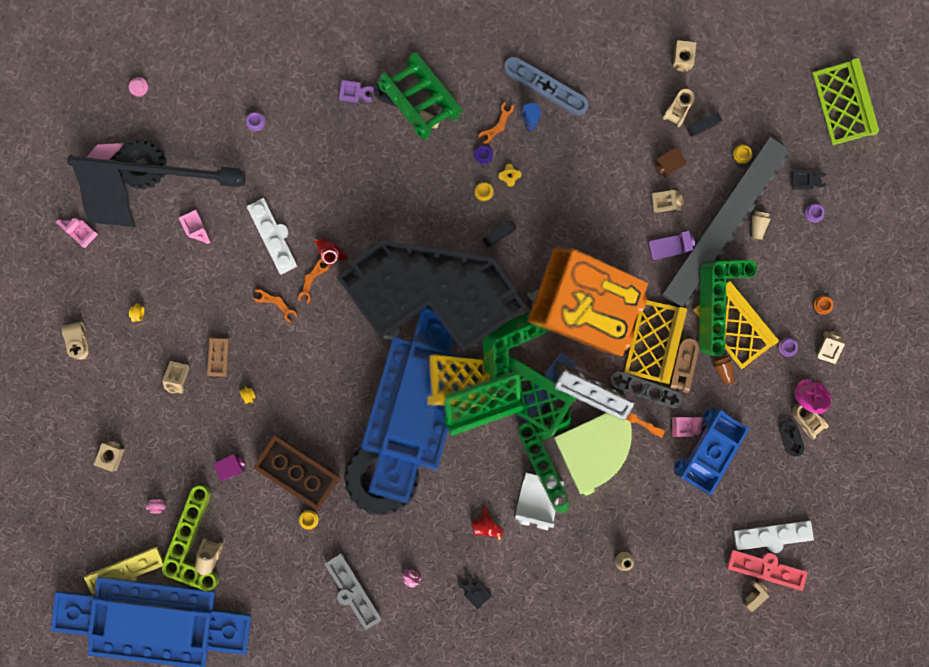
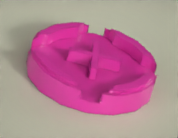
M804 379L794 389V395L798 403L810 412L824 413L832 404L830 401L832 399L831 394L819 382L813 383L810 379Z

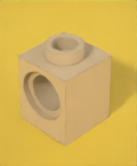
M677 40L674 46L673 68H677L678 71L686 72L688 69L691 70L694 65L696 42ZM679 54H686L688 60H682Z
M114 441L102 443L94 465L111 472L117 471L125 449L120 448V444ZM109 450H111L114 453V457L111 461L107 458V452Z

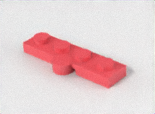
M732 549L726 567L733 571L801 591L804 589L808 574L806 571L779 564L778 558L772 553H765L762 558Z

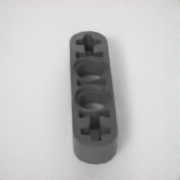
M614 372L610 376L611 386L621 391L669 408H676L682 403V396L677 391L624 372ZM621 375V379L624 381H628V378H631L628 383V389L624 388L626 384L619 383L617 386L616 381L613 380L614 377ZM634 381L641 383V391L634 392L631 385ZM654 387L660 391V395L656 399L652 398L649 394L650 390ZM664 390L667 391V393L665 394L667 396H673V394H675V398L678 399V402L673 403V405H671L670 400L665 398L664 402H661L660 400L664 396Z

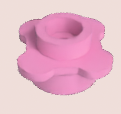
M405 569V573L402 574V581L410 587L419 585V581L422 579L419 574L412 569Z

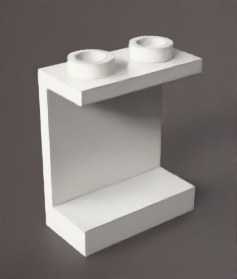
M525 472L515 519H518V523L529 526L530 522L535 523L537 528L548 530L549 527L553 528L556 511L553 509L538 476ZM553 481L549 482L547 487L552 488L556 486L557 483Z

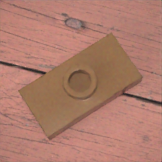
M209 337L207 376H228L229 338Z

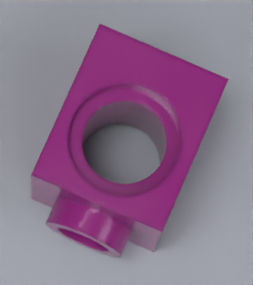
M233 454L213 464L220 481H225L244 472V467L246 466L243 457L238 456V454Z

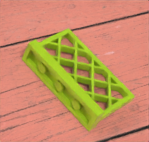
M859 58L812 73L832 145L868 135H875L879 132ZM840 69H848L849 76L846 81L836 76ZM826 74L832 77L827 86L819 82V75ZM833 79L844 84L839 93L829 88ZM845 85L853 88L854 94L851 99L841 94ZM827 90L837 95L832 104L824 100L823 96ZM838 97L849 102L844 111L834 106ZM850 103L858 106L859 112L856 117L846 112ZM831 109L842 113L837 122L829 118L828 114ZM843 115L854 120L849 129L839 124ZM857 121L863 125L865 132L857 134L851 128ZM836 127L847 131L844 138L835 140L833 132Z

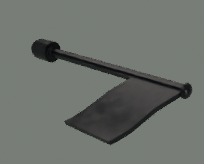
M72 154L67 158V163L73 167L79 182L83 208L90 223L136 227L130 212L127 190L120 170L215 179L220 182V186L229 187L244 186L246 171L241 170V168L222 166L221 170L209 171L76 157Z

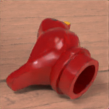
M324 238L314 240L318 248L317 250L325 263L333 264L337 259L343 261L347 259V254L343 253L332 241H327Z
M486 506L482 508L481 518L471 521L475 536L485 535L487 537H496L498 540L501 539L504 532L503 528L489 517Z

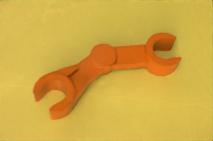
M504 102L501 106L502 115L499 123L494 128L479 134L478 139L483 135L488 137V140L484 141L483 145H487L496 134L504 131L508 115L513 112V105L510 111H505L506 102Z
M320 259L313 271L305 276L303 292L298 296L299 302H301L303 295H307V304L310 303L311 295L309 293L314 278L329 270L330 264L326 268H321L320 264L323 260Z
M255 290V292L262 293V298H253L254 301L260 303L270 302L278 305L285 314V320L290 323L292 322L288 319L289 313H293L298 318L297 313L294 310H290L281 297L270 296L262 290Z
M629 412L625 420L632 423L636 422L648 429L650 433L661 438L663 437L664 430L638 419V416Z

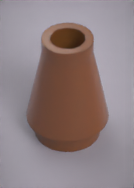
M728 355L715 359L713 366L724 385L734 383L732 359H729Z

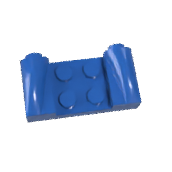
M714 407L706 410L703 414V424L707 427L688 459L685 457L679 459L674 464L675 475L709 495L713 494L750 429L729 417L722 410Z

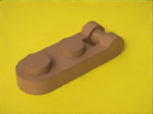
M685 339L679 344L669 389H680L684 393H689L699 351L698 343L695 340ZM679 376L685 377L684 383L678 381Z

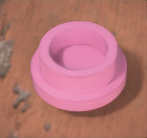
M136 77L130 81L129 90L134 96H143L148 91V83L143 78Z
M154 499L148 501L146 509L150 510V513L157 514L162 513V510L166 509V505H164V500Z

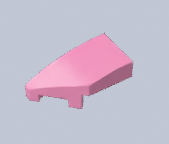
M125 143L98 144L87 158L112 160L113 157L120 154L119 150L121 147L124 149Z
M197 210L179 217L189 237L207 244L211 243Z
M74 218L67 221H56L65 232L70 234L84 248L98 235L83 220L80 221Z
M672 417V437H693L694 435H699L705 425L703 424V417Z

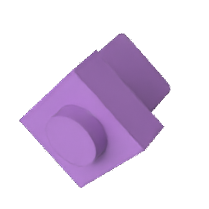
M689 231L681 232L677 236L649 242L652 260L689 253L695 246L694 237L690 235Z

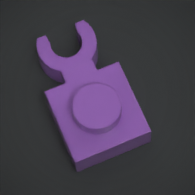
M342 80L339 100L359 103V98H363L366 102H372V97H367L366 93L369 91L374 92V89L371 86L361 88V83Z

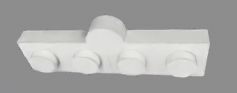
M262 198L246 206L279 273L283 274L297 267L296 261L285 241L289 231L283 224H276L265 199Z
M810 520L733 531L736 550L767 547L769 551L778 553L783 549V544L814 540Z

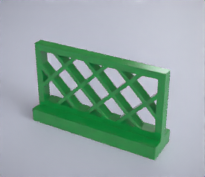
M509 356V371L510 369L512 371L517 370L524 377L523 379L520 378V396L525 413L520 411L517 414L547 433L554 435L571 403L575 402L576 397L555 388L556 382L517 358ZM531 381L533 390L524 392L521 382ZM546 390L549 399L540 402L537 391ZM534 392L536 403L527 405L525 395ZM561 399L566 402L562 410L555 411L553 401ZM550 402L552 413L543 415L540 405ZM537 406L539 416L530 417L528 408ZM553 415L554 424L550 429L545 426L544 418Z
M516 370L444 395L445 417H443V420L450 435L453 436L523 411V404L520 401L519 372ZM514 379L509 386L505 385L509 380ZM495 386L491 392L487 391L490 387ZM501 388L505 389L501 395H497ZM478 392L473 398L469 397L472 393ZM483 395H486L482 402L478 401ZM459 399L454 405L450 404V401ZM465 401L469 402L464 408L460 407Z

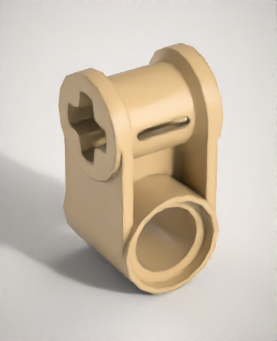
M689 89L681 90L669 106L663 119L672 121L680 128L694 101L693 92ZM680 96H687L689 102L682 103L680 100Z
M81 321L63 325L62 334L67 354L79 360L86 358L89 354V347L84 323ZM78 347H80L81 350L78 351V354L75 353V350H77Z
M796 404L792 409V415L802 426L805 433L814 440L820 431L827 429L829 426L821 416L806 410V415L801 417L799 411L802 406Z
M207 538L202 540L196 558L195 570L197 573L207 575L212 572L217 560L220 558L223 543L210 542Z

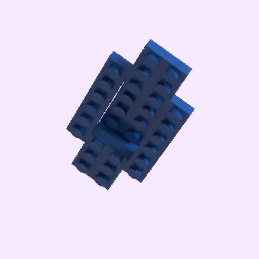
M427 308L421 310L412 342L393 337L361 449L380 454L369 492L406 503L410 497L418 465L437 471L448 433L443 417H445V405L428 404L427 396H432L430 356L462 358L450 354L453 337L433 310ZM437 361V368L441 371L443 366ZM452 362L450 367L455 373L457 367ZM446 371L443 376L449 381L451 377ZM460 373L457 377L462 382L463 375ZM439 381V391H442L445 386ZM455 382L451 385L456 392L459 387Z
M99 576L96 582L95 595L64 591L55 592L51 631L87 635L89 638L87 655L181 667H206L208 650L246 655L252 614L213 610L215 590L205 591L198 588ZM114 600L186 608L192 610L186 611L137 604L114 602Z

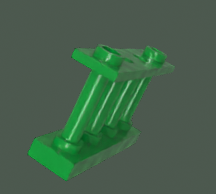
M417 52L410 55L405 69L390 78L383 72L377 83L380 89L389 96L413 126L416 134L426 141L432 132L431 127L446 117L452 122L456 121L463 112V109ZM411 73L414 74L419 82L401 93L395 83ZM422 88L426 89L431 96L415 107H412L407 98ZM437 103L443 111L424 122L418 113Z

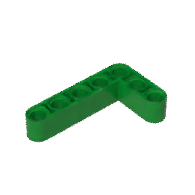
M707 260L702 263L700 273L699 348L703 354L721 356L724 353L726 282L728 278L753 277L757 272V264L753 260Z
M530 312L508 320L483 338L484 370L492 378L509 373V348L550 331L528 322Z
M559 407L555 411L562 410L563 407ZM569 410L565 414L567 419L561 421L554 435L571 427L572 418ZM553 415L544 418L545 424H549L550 429L554 424ZM530 421L526 422L518 429L520 440L553 509L558 513H564L569 509V499L541 442L554 435L547 433ZM527 432L532 433L530 437H523ZM535 448L540 449L539 453L537 454L531 453L532 450ZM548 465L546 470H539L540 466ZM553 481L557 483L556 486L552 488L547 487L549 482ZM562 498L565 500L561 505L555 504L557 499Z

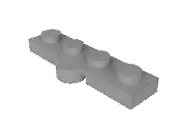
M340 553L326 562L325 566L341 589L337 595L338 602L342 605L349 604L365 630L381 621L382 617L343 554Z

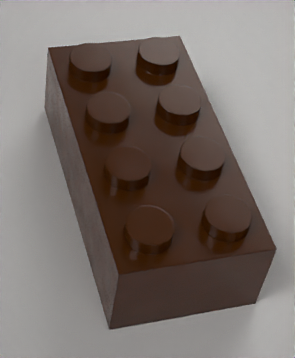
M279 435L272 437L253 466V469L317 511L321 509L341 478L340 475Z

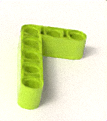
M200 485L194 487L190 492L164 560L162 571L167 577L209 591L218 585V574L214 571L207 575L199 574L195 570V564L186 561L211 497L209 487ZM198 489H202L205 492L203 499L197 497ZM192 507L198 510L196 518L190 515ZM185 525L191 529L189 536L183 533ZM177 544H181L184 547L183 554L176 551ZM170 562L176 564V572H172L169 569ZM188 569H192L195 572L194 579L187 576ZM206 576L212 577L213 585L206 584Z

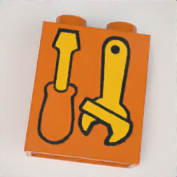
M554 248L528 322L598 351L623 356L624 350H627L633 342L634 332L632 328L637 314L641 313L646 305L647 296L645 291L648 283L576 250Z

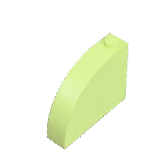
M607 412L553 437L579 494L584 493L587 496L595 492L594 488L611 479L622 467L631 445V422L624 421Z

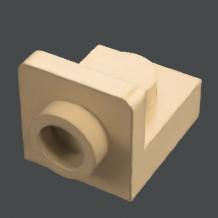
M670 190L652 193L655 213L681 210L683 196L679 191Z
M824 331V340L818 350L817 358L836 364L845 345L844 340L837 332L831 331L829 333Z
M170 361L162 380L164 389L170 393H183V384L189 371V365Z
M754 580L750 584L757 592L750 593L745 598L746 602L743 604L751 612L769 597L766 593L767 588L760 581L757 583Z

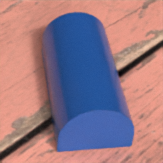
M534 103L523 105L521 116L527 131L534 130L539 124L541 109Z

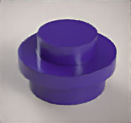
M487 145L477 147L474 152L475 160L480 164L489 163L493 158L492 149Z

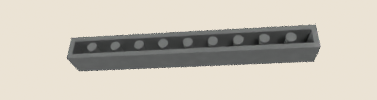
M771 137L766 140L693 247V250L661 294L662 297L677 307H683V305L687 307L693 298L690 295L694 289L698 291L700 288L702 263L707 260H715V258L719 259L725 251L722 248L726 242L729 244L736 235L733 233L736 227L740 228L746 220L744 216L747 211L751 212L757 204L754 202L758 196L761 197L767 189L765 185L768 180L772 181L778 173L775 171L779 165L782 166L788 159L786 155L789 151L788 148Z

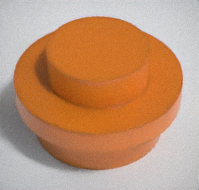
M819 296L814 301V309L821 315L828 314L833 309V301L828 296Z

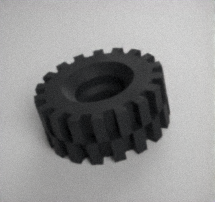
M140 139V141L132 140V144L127 142L125 144L126 148L123 149L121 147L119 150L121 154L116 156L118 161L136 163L138 159L146 158L149 164L166 166L165 163H167L163 152L152 142H146L143 139ZM120 170L123 181L136 189L141 188L145 190L147 187L153 188L155 183L159 184L161 182V177H165V174Z

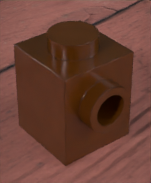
M677 147L669 152L666 149L657 155L658 159L655 161V169L659 175H663L666 178L684 167L687 162Z

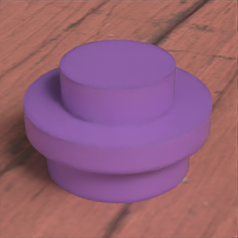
M252 112L247 116L246 124L249 129L259 131L265 125V118L259 112Z
M817 203L810 204L805 210V217L813 223L821 221L825 214L823 207Z
M784 338L780 341L778 349L783 356L791 357L797 353L798 344L792 338Z

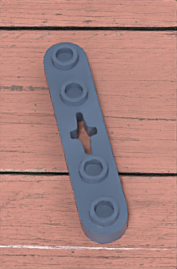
M511 57L506 60L504 71L512 79L574 115H583L587 111L588 101L584 96L519 58ZM547 82H549V87L551 89H546L544 91L543 86L540 83L546 84Z

